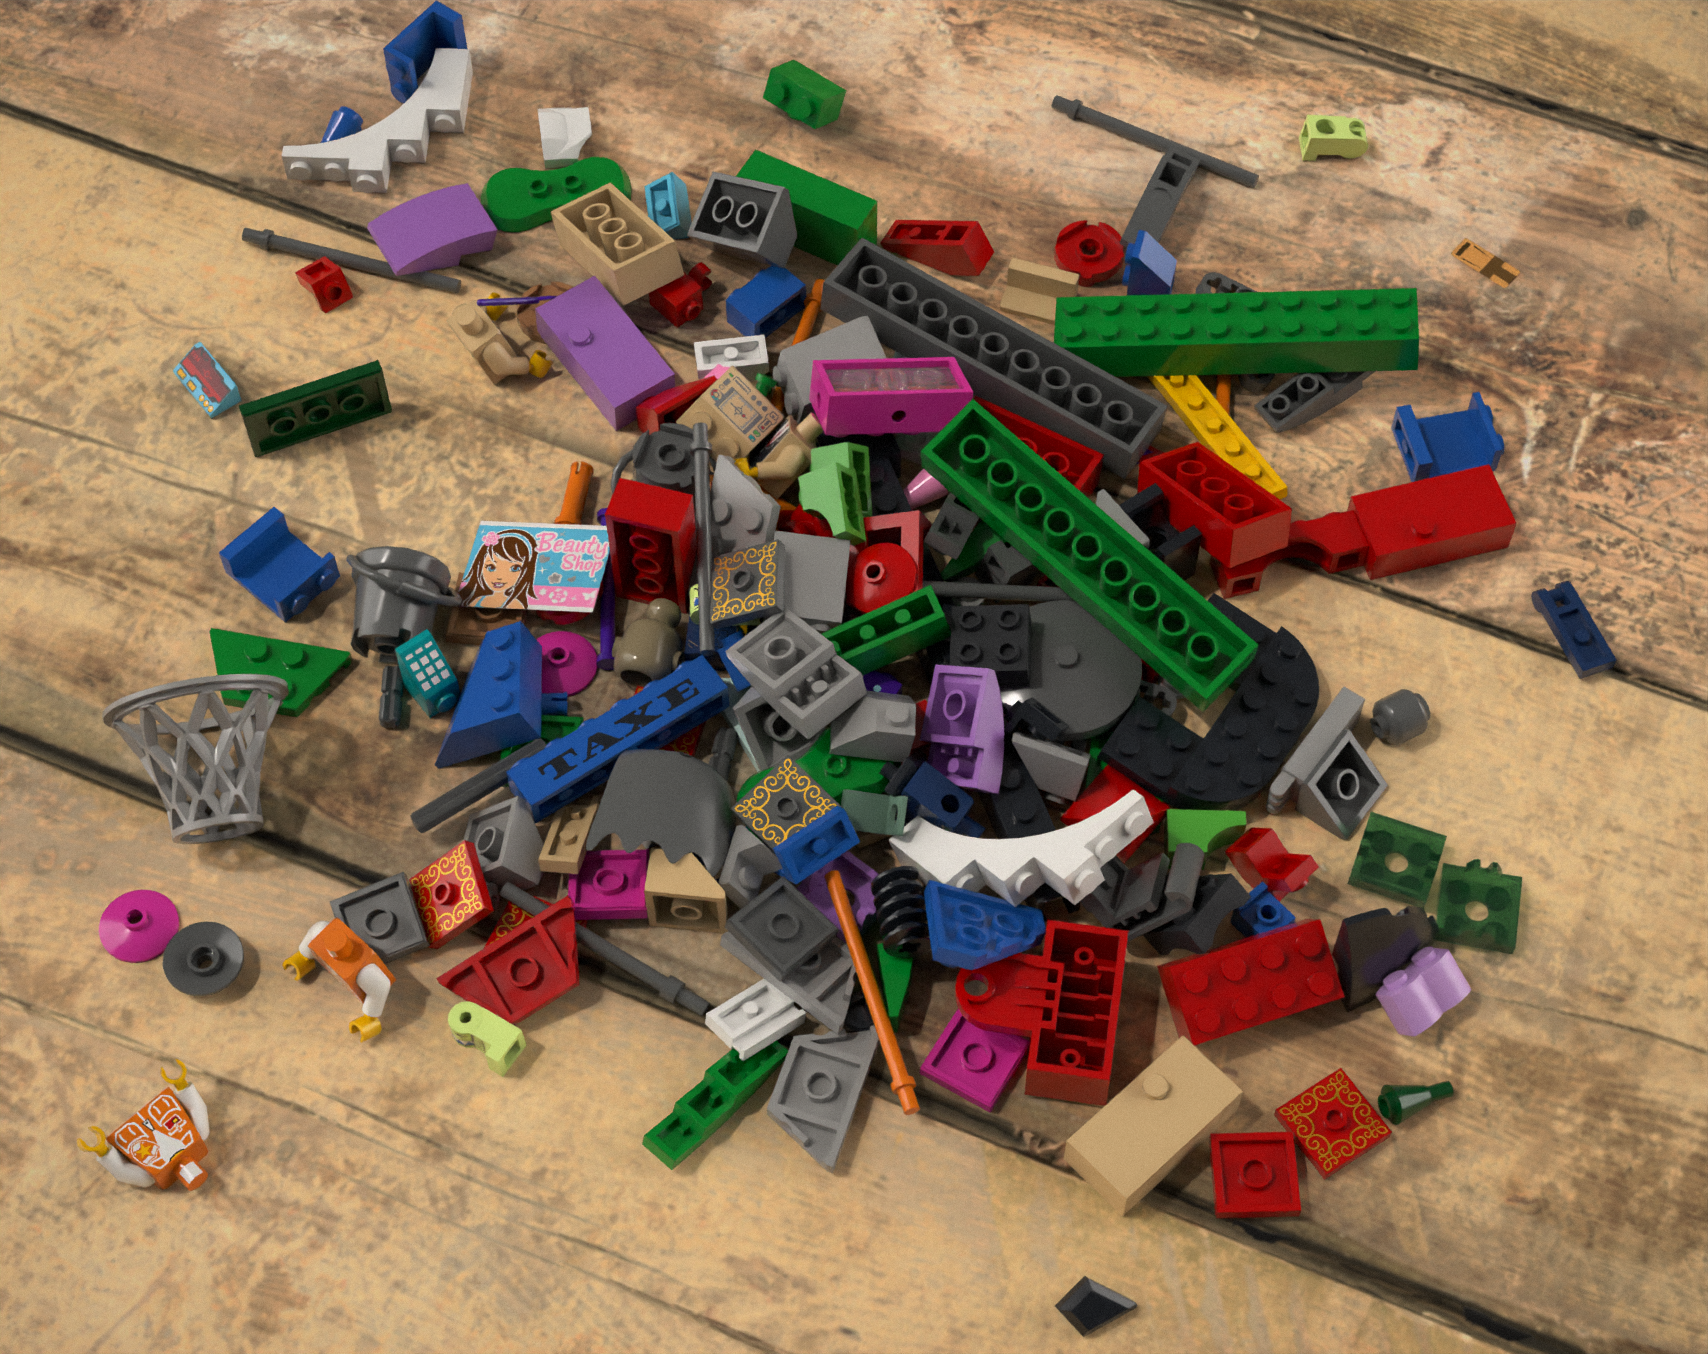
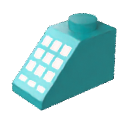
M428 629L395 649L404 687L426 715L431 718L439 712L443 713L450 710L460 696L458 681Z

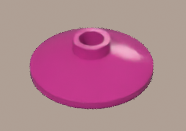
M556 631L536 639L542 646V693L567 692V697L583 691L593 681L597 672V655L591 643L584 637L572 632ZM557 656H565V657H564L563 659H561V660H554V659H553L554 657H557Z
M135 890L119 896L105 909L99 923V937L106 951L114 958L128 963L147 962L162 955L169 941L179 930V916L174 904L165 895L152 890ZM142 916L140 922L136 924L130 923L132 919Z

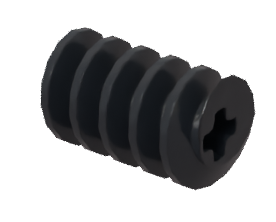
M913 866L891 868L876 876L871 882L870 889L874 896L873 903L877 910L876 916L881 925L880 934L884 939L883 948L892 957H919L931 950L930 938H927L929 936L928 924L925 923L927 921L926 910L922 909L925 906V900L922 895H919L923 888L921 883L916 881L919 877V871Z

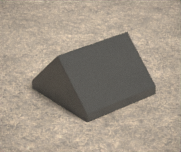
M1349 729L1342 731L1304 780L1295 807V811L1343 840L1348 839L1388 786Z

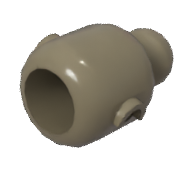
M664 598L653 600L647 607V618L635 620L627 626L623 637L617 636L612 649V657H615L614 671L624 684L633 689H636L637 686L645 687L651 681L661 680L673 673L678 667L680 658L683 659L684 653L681 652L682 640L677 631L673 629L680 623L681 610L671 600Z

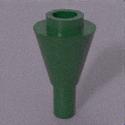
M1449 1081L1430 1086L1384 1085L1381 1089V1095L1378 1097V1107L1384 1118L1388 1119L1392 1124L1398 1125L1429 1106L1431 1102L1452 1097L1454 1090Z

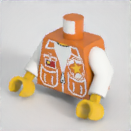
M338 917L331 922L319 921L315 923L301 942L299 951L283 962V969L286 970L290 966H294L297 971L295 980L298 981L315 968V958L363 1004L362 1011L364 1015L349 1023L350 1033L354 1034L360 1031V1042L363 1043L380 1034L382 1028L378 1017L382 1014L390 986L397 979L379 956Z
M175 1059V1061L180 1066L181 1073L177 1078H168L163 1067L160 1069L161 1077L166 1082L174 1084L176 1088L174 1093L167 1087L107 1138L99 1127H88L97 1136V1143L93 1147H89L81 1138L77 1139L79 1149L84 1152H95L97 1154L96 1160L120 1182L141 1187H148L154 1184L159 1189L165 1190L179 1179L189 1191H193L200 1187L208 1177L206 1170L198 1163L209 1152L204 1143L210 1134L207 1106L191 1081H186V1066L178 1059ZM105 1139L107 1140V1142H108V1144H109L108 1146H106V1145L104 1144V1143H105Z

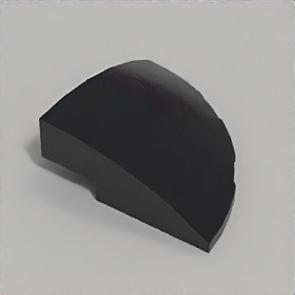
M1407 906L1405 909L1400 910L1397 915H1392L1388 908H1380L1342 920L1332 956L1339 968L1337 974L1344 994V998H1341V1001L1347 1013L1377 998V991L1384 985L1383 980L1389 974L1398 970H1405L1412 962L1411 958L1417 951L1425 947H1432L1439 933L1438 924L1433 915L1427 917L1423 908Z

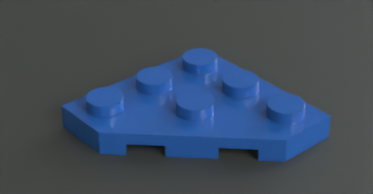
M932 880L928 881L924 890L932 957L934 961H938L944 966L974 970L1039 946L1046 934L1043 914L1040 909L1021 904L1014 907L1003 899Z

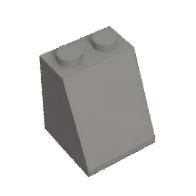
M862 316L781 350L777 366L773 368V379L777 380L776 386L780 387L783 392L787 413L792 415L793 419L800 424L811 412L816 414L809 400L813 360L885 359L886 356L869 317Z
M775 531L773 540L779 539L785 545L784 606L820 634L841 625L851 540ZM772 615L764 617L763 622L770 618Z

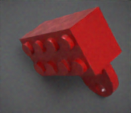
M1048 920L1043 956L1017 953L974 970L960 969L956 979L955 997L961 1014L968 1022L985 1031L1031 1037L1025 1095L1102 1106L1107 1104L1129 931ZM978 980L983 982L988 989L980 996H973L967 993L964 987L970 981Z

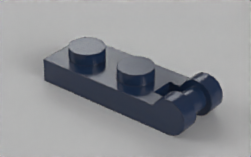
M1570 581L1557 583L1554 589L1548 591L1542 588L1532 592L1531 598L1534 608L1539 613H1542L1579 679L1614 668L1617 659ZM1560 602L1564 606L1557 607L1556 603Z

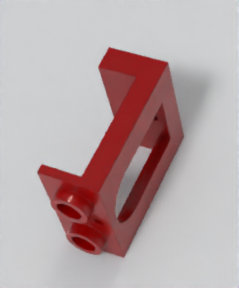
M920 510L864 517L866 541L855 546L850 544L848 568L861 551L879 543H901V547L909 552L917 567V582L913 592L922 589L923 541L932 523ZM847 597L846 603L859 616L864 615L865 613L858 610Z

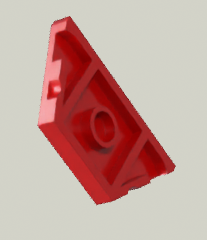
M567 895L437 977L438 983L466 1001L476 1003L514 1026L580 985L575 907L572 898Z

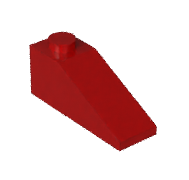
M895 220L880 242L883 249L949 275L979 276L994 254V250L978 221Z

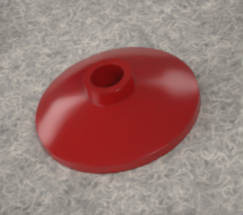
M879 543L864 549L854 558L847 570L845 590L848 599L858 610L866 614L913 593L917 582L915 561L903 547L893 543ZM880 570V574L872 579L874 573Z

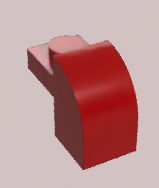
M1251 827L1224 851L1246 883L1254 889L1263 881L1268 886V891L1279 902L1289 892H1296L1306 886L1309 882L1308 877L1319 868L1311 855L1288 853L1273 828Z

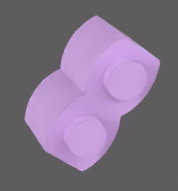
M1425 947L1412 956V962L1405 970L1395 971L1383 980L1384 985L1377 991L1376 996L1398 1034L1417 1036L1432 1026L1444 1012L1461 1002L1471 991L1468 982L1449 949Z

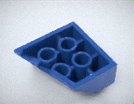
M521 621L486 632L471 663L436 759L435 766L438 769L541 738L542 646Z

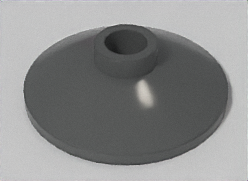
M207 921L191 924L177 932L167 944L163 955V969L168 981L175 989L190 996H208L224 990L238 977L244 963V949L237 934L223 924ZM203 962H213L211 966L200 969V965Z

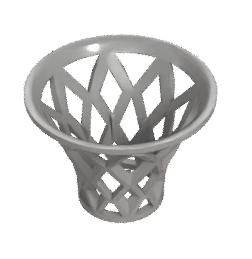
M228 674L193 678L155 686L130 694L111 703L102 712L104 724L118 731L127 745L141 760L144 768L157 786L167 810L172 841L174 843L204 844L245 836L263 828L264 822L259 794L260 771L264 757L267 731L272 724L278 707L283 704L282 700L289 693L288 684L285 680L262 674ZM253 690L243 709L233 713L228 712L215 691ZM198 694L188 722L176 723L156 704L157 702ZM268 694L272 695L273 697L268 699ZM209 709L213 717L204 719L206 711ZM135 710H140V724H128L122 721L128 714ZM221 728L222 732L216 748L199 732L200 730ZM241 731H243L244 738H245V741H246V745H247V748H246V749H245V745H244V742H243V738H242ZM173 734L177 738L174 757L159 746L157 735ZM233 745L238 758L239 766L237 769L229 755ZM190 746H192L205 764L202 776L187 762ZM217 788L222 793L219 799L214 794ZM187 795L192 799L191 804L186 801ZM236 799L239 803L238 810L234 806ZM207 806L212 809L210 816L205 812ZM235 824L237 827L236 829L218 832L220 825ZM200 829L204 832L202 835H190L191 832Z

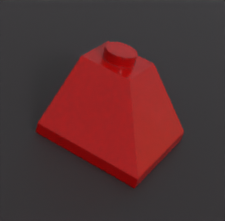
M713 375L664 390L656 396L646 398L641 404L636 406L639 430L642 433L649 430L650 435L653 432L660 431L661 424H677L676 421L718 379Z
M1107 765L1062 815L1061 822L1067 826L1081 822L1116 803L1130 791L1135 790L1144 797L1154 823L1116 854L1125 864L1166 817L1167 809H1171V807L1122 773Z

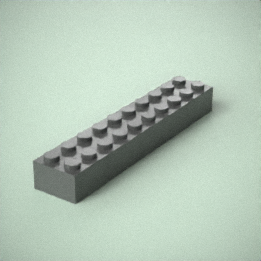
M864 238L859 240L823 282L821 310L844 323L862 316H868L879 342L907 358L955 357L973 390V395L1104 454L1102 467L1123 479L1128 476L1161 431L1168 407L1164 403Z

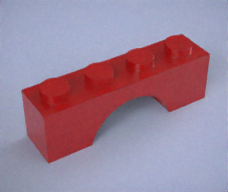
M1353 510L1342 513L1331 512L1321 518L1308 521L1297 520L1290 523L1288 546L1231 568H1228L1212 555L1209 564L1223 599L1259 591L1263 572L1268 566L1278 560L1293 557L1307 559L1318 564L1328 574L1363 566L1369 545Z

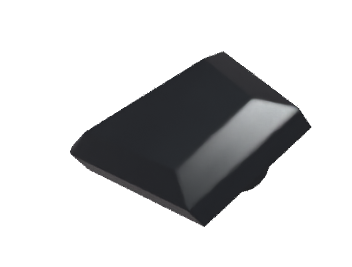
M920 750L916 751L905 759L900 768L889 761L884 764L879 774L890 781L884 789L886 795L892 797L901 796L909 781L924 761L926 762L925 753Z
M1086 1276L1055 1305L1058 1311L1083 1337L1134 1310L1138 1306L1132 1299Z

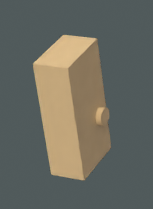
M608 183L551 211L560 245L592 276H596L605 289L623 306L684 276L675 240L612 183Z
M1181 1036L1066 1141L1064 1160L1123 1217L1210 1136V1133H1214L1238 1110L1243 1091L1186 1037Z

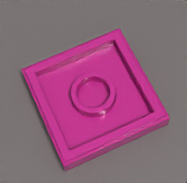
M649 849L635 850L630 854L626 853L625 850L587 851L579 874L569 873L568 896L574 902L575 920L648 918L644 888L650 859Z
M958 1008L920 1067V1074L991 1113L1028 1053L1030 1041L1018 1035L990 1032L977 1028L963 1017Z

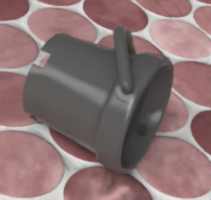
M665 423L660 425V431L653 432L650 435L649 430L642 433L635 445L632 446L633 449L623 455L613 469L610 484L612 495L619 478H621V473L626 465L633 460V481L693 495L696 525L694 457L690 454V444L693 443V429L683 424ZM709 456L710 463L715 472L717 462ZM709 466V475H714Z
M381 546L365 549L358 552L356 556L348 555L346 558L352 567V578L356 586L353 631L350 644L352 649L363 657L368 658L370 649L380 653L379 662L398 664L395 649L426 629L431 633L439 604L452 607L462 604L461 596L453 588L449 587L451 580L449 568L439 559L424 552L405 547Z

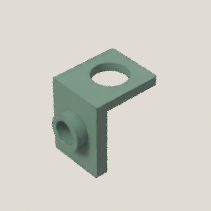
M848 789L843 790L841 807L845 809L855 831L903 836L908 797H892L890 795ZM898 809L897 819L895 823L896 810Z

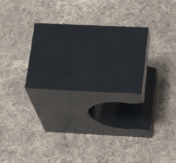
M1154 483L1119 506L1150 540L1148 550L1185 581L1195 575L1202 533L1195 525L1180 534L1172 527L1163 509L1164 492Z

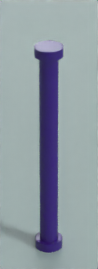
M602 508L597 512V522L601 526H606L605 512L607 508ZM609 553L602 578L604 588L600 598V654L596 660L597 667L602 670H614L613 664L615 657H612V649L615 642V585Z

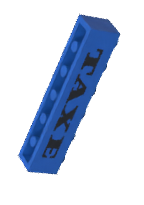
M703 655L693 661H685L673 673L663 679L651 681L641 692L631 698L619 700L609 711L595 719L590 718L584 721L577 730L563 738H556L549 742L542 751L532 757L522 758L517 761L510 770L506 771L510 791L515 797L519 796L525 800L532 819L536 824L609 780L617 759L624 751L638 749L659 750L730 707L728 686Z

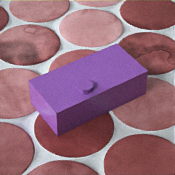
M596 276L587 279L535 309L537 331L541 338L615 431L637 420L636 406L641 404L643 400L675 387V373Z

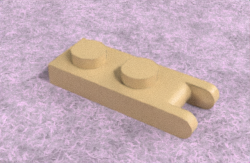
M593 795L590 805L573 804L572 801L556 811L538 859L540 871L579 874L587 852L586 844L602 796Z

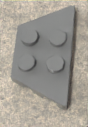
M718 455L710 490L712 557L773 541L781 508L770 495L762 492L760 485L751 476L745 475L734 464L735 460L732 457L726 455ZM697 553L688 588V596L690 588L698 584Z
M729 931L721 936L720 945L836 1034L842 1031L857 979V973L845 942L835 937L780 982Z
M870 1026L868 1031L846 1033L844 1029L839 1034L829 1031L825 1035L806 1034L794 1036L767 1106V1115L830 1173L834 1172L880 1043L875 1026Z

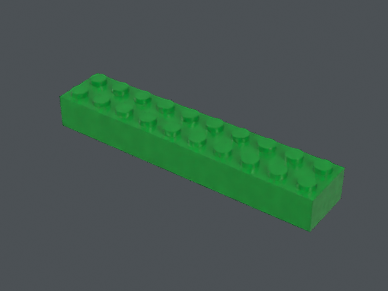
M1417 288L1056 297L1054 343L1115 377L1418 370L1419 324Z
M974 399L921 450L923 469L1202 712L1255 659L1258 644Z

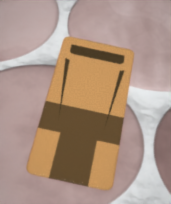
M1467 238L1451 252L1452 256L1503 288H1506L1520 273L1516 268Z

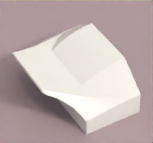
M589 108L538 109L545 169L567 167L578 162L580 149L592 135Z
M764 335L694 342L699 380L708 375L718 364L723 367H731L733 365L749 382L755 380L757 372L762 374L769 372Z

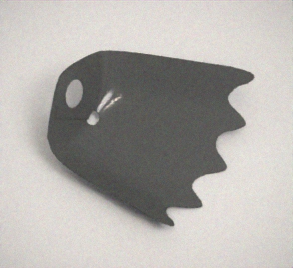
M654 749L624 751L617 759L589 832L586 850H592L605 836L611 833L619 836L624 850L629 854L635 851L644 841L650 840L657 843L663 849L666 858L671 864L679 861L685 854L691 852L698 854L702 858L706 870L714 877L725 863L736 829V816L731 810L735 805L732 788L716 769L689 754Z

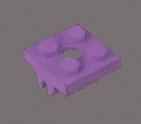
M848 850L802 880V883L796 888L839 929L837 937L845 943L846 940L824 875L830 871L838 870L845 890L854 895L855 902L851 908L861 937L877 921V910L873 903L874 896L870 887L871 882L879 875Z

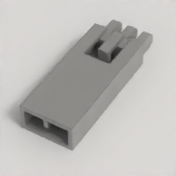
M1346 687L1341 689L1272 783L1266 803L1268 812L1272 814L1279 813L1289 799L1297 803L1301 785L1342 731L1349 729L1352 732L1358 724L1365 702L1363 697Z

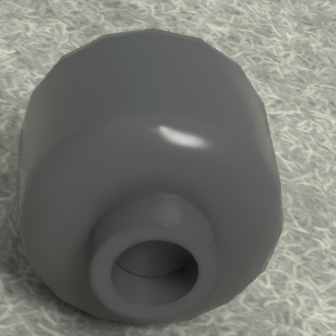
M1401 689L1375 702L1372 709L1373 718H1371L1370 724L1378 738H1384L1393 745H1400L1426 731L1428 720L1430 719L1429 706L1420 694Z

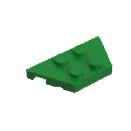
M211 628L209 632L217 675L262 674L275 676L287 682L289 693L282 700L283 704L278 707L276 713L280 715L298 717L310 706V702L314 697L321 695L330 686L329 679L342 666L347 669L352 662L351 653L348 651ZM253 690L221 691L224 705L243 708ZM268 694V699L273 697L272 695Z

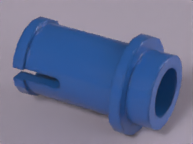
M567 692L542 693L541 715L567 716Z

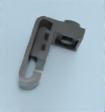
M1192 843L1177 844L1169 873H1167L1170 859L1163 852L1131 869H1128L1115 855L1113 859L1100 868L1105 880L1093 892L1086 895L1081 900V903L1105 928L1129 931L1127 942L1191 910L1204 861V852L1200 847Z

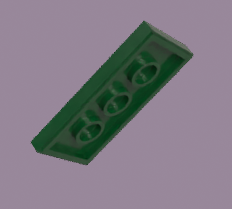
M379 360L239 405L255 457L392 412Z

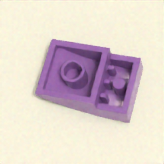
M468 183L436 190L409 200L383 213L369 222L367 227L396 276L458 266L461 255L492 250L497 234V228Z
M936 664L920 740L931 743L927 763L962 790L999 794L1004 757V720L1000 689L995 670Z

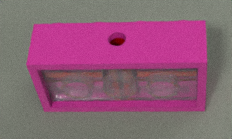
M955 357L813 360L809 400L825 435L846 437L849 434L882 436L885 433L917 435L920 432H940L973 399V390Z

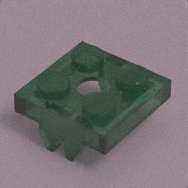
M1371 812L1347 884L1424 909L1447 836ZM1392 853L1401 854L1406 858L1408 867L1402 872H1393L1385 865V858Z
M1474 859L1466 863L1465 867L1443 863L1440 872L1435 920L1438 924L1435 941L1513 954L1516 948L1523 877L1502 874V869L1497 862H1492L1487 868L1481 867L1480 859ZM1473 901L1481 902L1487 907L1488 916L1482 921L1472 920L1467 916L1465 906Z

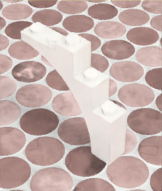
M436 48L429 71L418 89L399 109L375 125L338 140L302 146H283L282 160L287 179L350 181L353 192L387 193L392 161L425 163L430 132L464 133L473 75L469 49Z
M1132 790L1116 803L1081 822L1041 835L1012 839H981L943 830L917 816L904 826L903 836L893 835L889 842L900 865L916 867L919 871L918 879L926 886L928 881L932 880L978 892L987 885L1016 907L1033 894L1042 884L1047 883L1076 905L1105 880L1100 868L1113 859L1118 852L1137 836L1141 835L1154 822L1144 797L1135 790Z

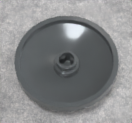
M1049 601L1029 607L1032 620L1030 686H1013L998 683L1003 713L1006 715L1018 700L1023 703L1027 699L1035 698L1069 725L1061 738L1057 739L1058 741L1087 739L1114 727L1126 716L1138 696L1142 675L1141 658L1076 601ZM1024 721L1020 728L1031 733L1027 729L1029 723Z

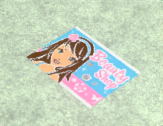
M481 521L458 591L462 599V604L459 606L593 613L610 553L607 527L599 525Z

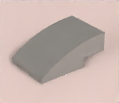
M785 606L784 612L773 614L726 650L727 657L754 689L807 739H810L867 694L862 673L836 654L834 644Z

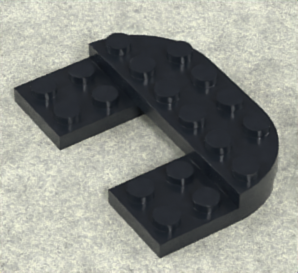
M1213 592L1208 602L1258 644L1255 659L1228 686L1235 691V694L1211 729L1202 738L1139 696L1101 749L1097 758L1175 808L1184 810L1229 809V811H1237L1253 802L1262 793L1308 725L1318 704L1319 679L1309 653L1301 642L1288 630L1281 626L1277 633Z

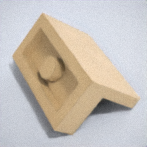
M1012 257L1008 267L1007 286L999 309L1002 312L1055 325L1056 297H1077L1079 274Z

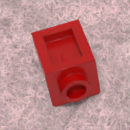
M325 256L295 272L300 285L314 295L320 310L324 313L335 309L353 298L342 269Z

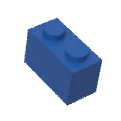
M770 266L767 269H762L750 282L741 289H735L726 299L727 322L745 337L764 335L766 338L805 308L806 284L786 268Z

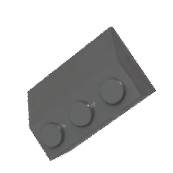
M712 172L687 236L714 252L784 269L797 238L789 190L782 186Z

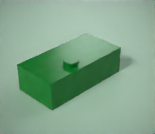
M756 149L736 175V177L782 186L789 190L797 231V238L793 247L838 266L861 238L877 246V200Z

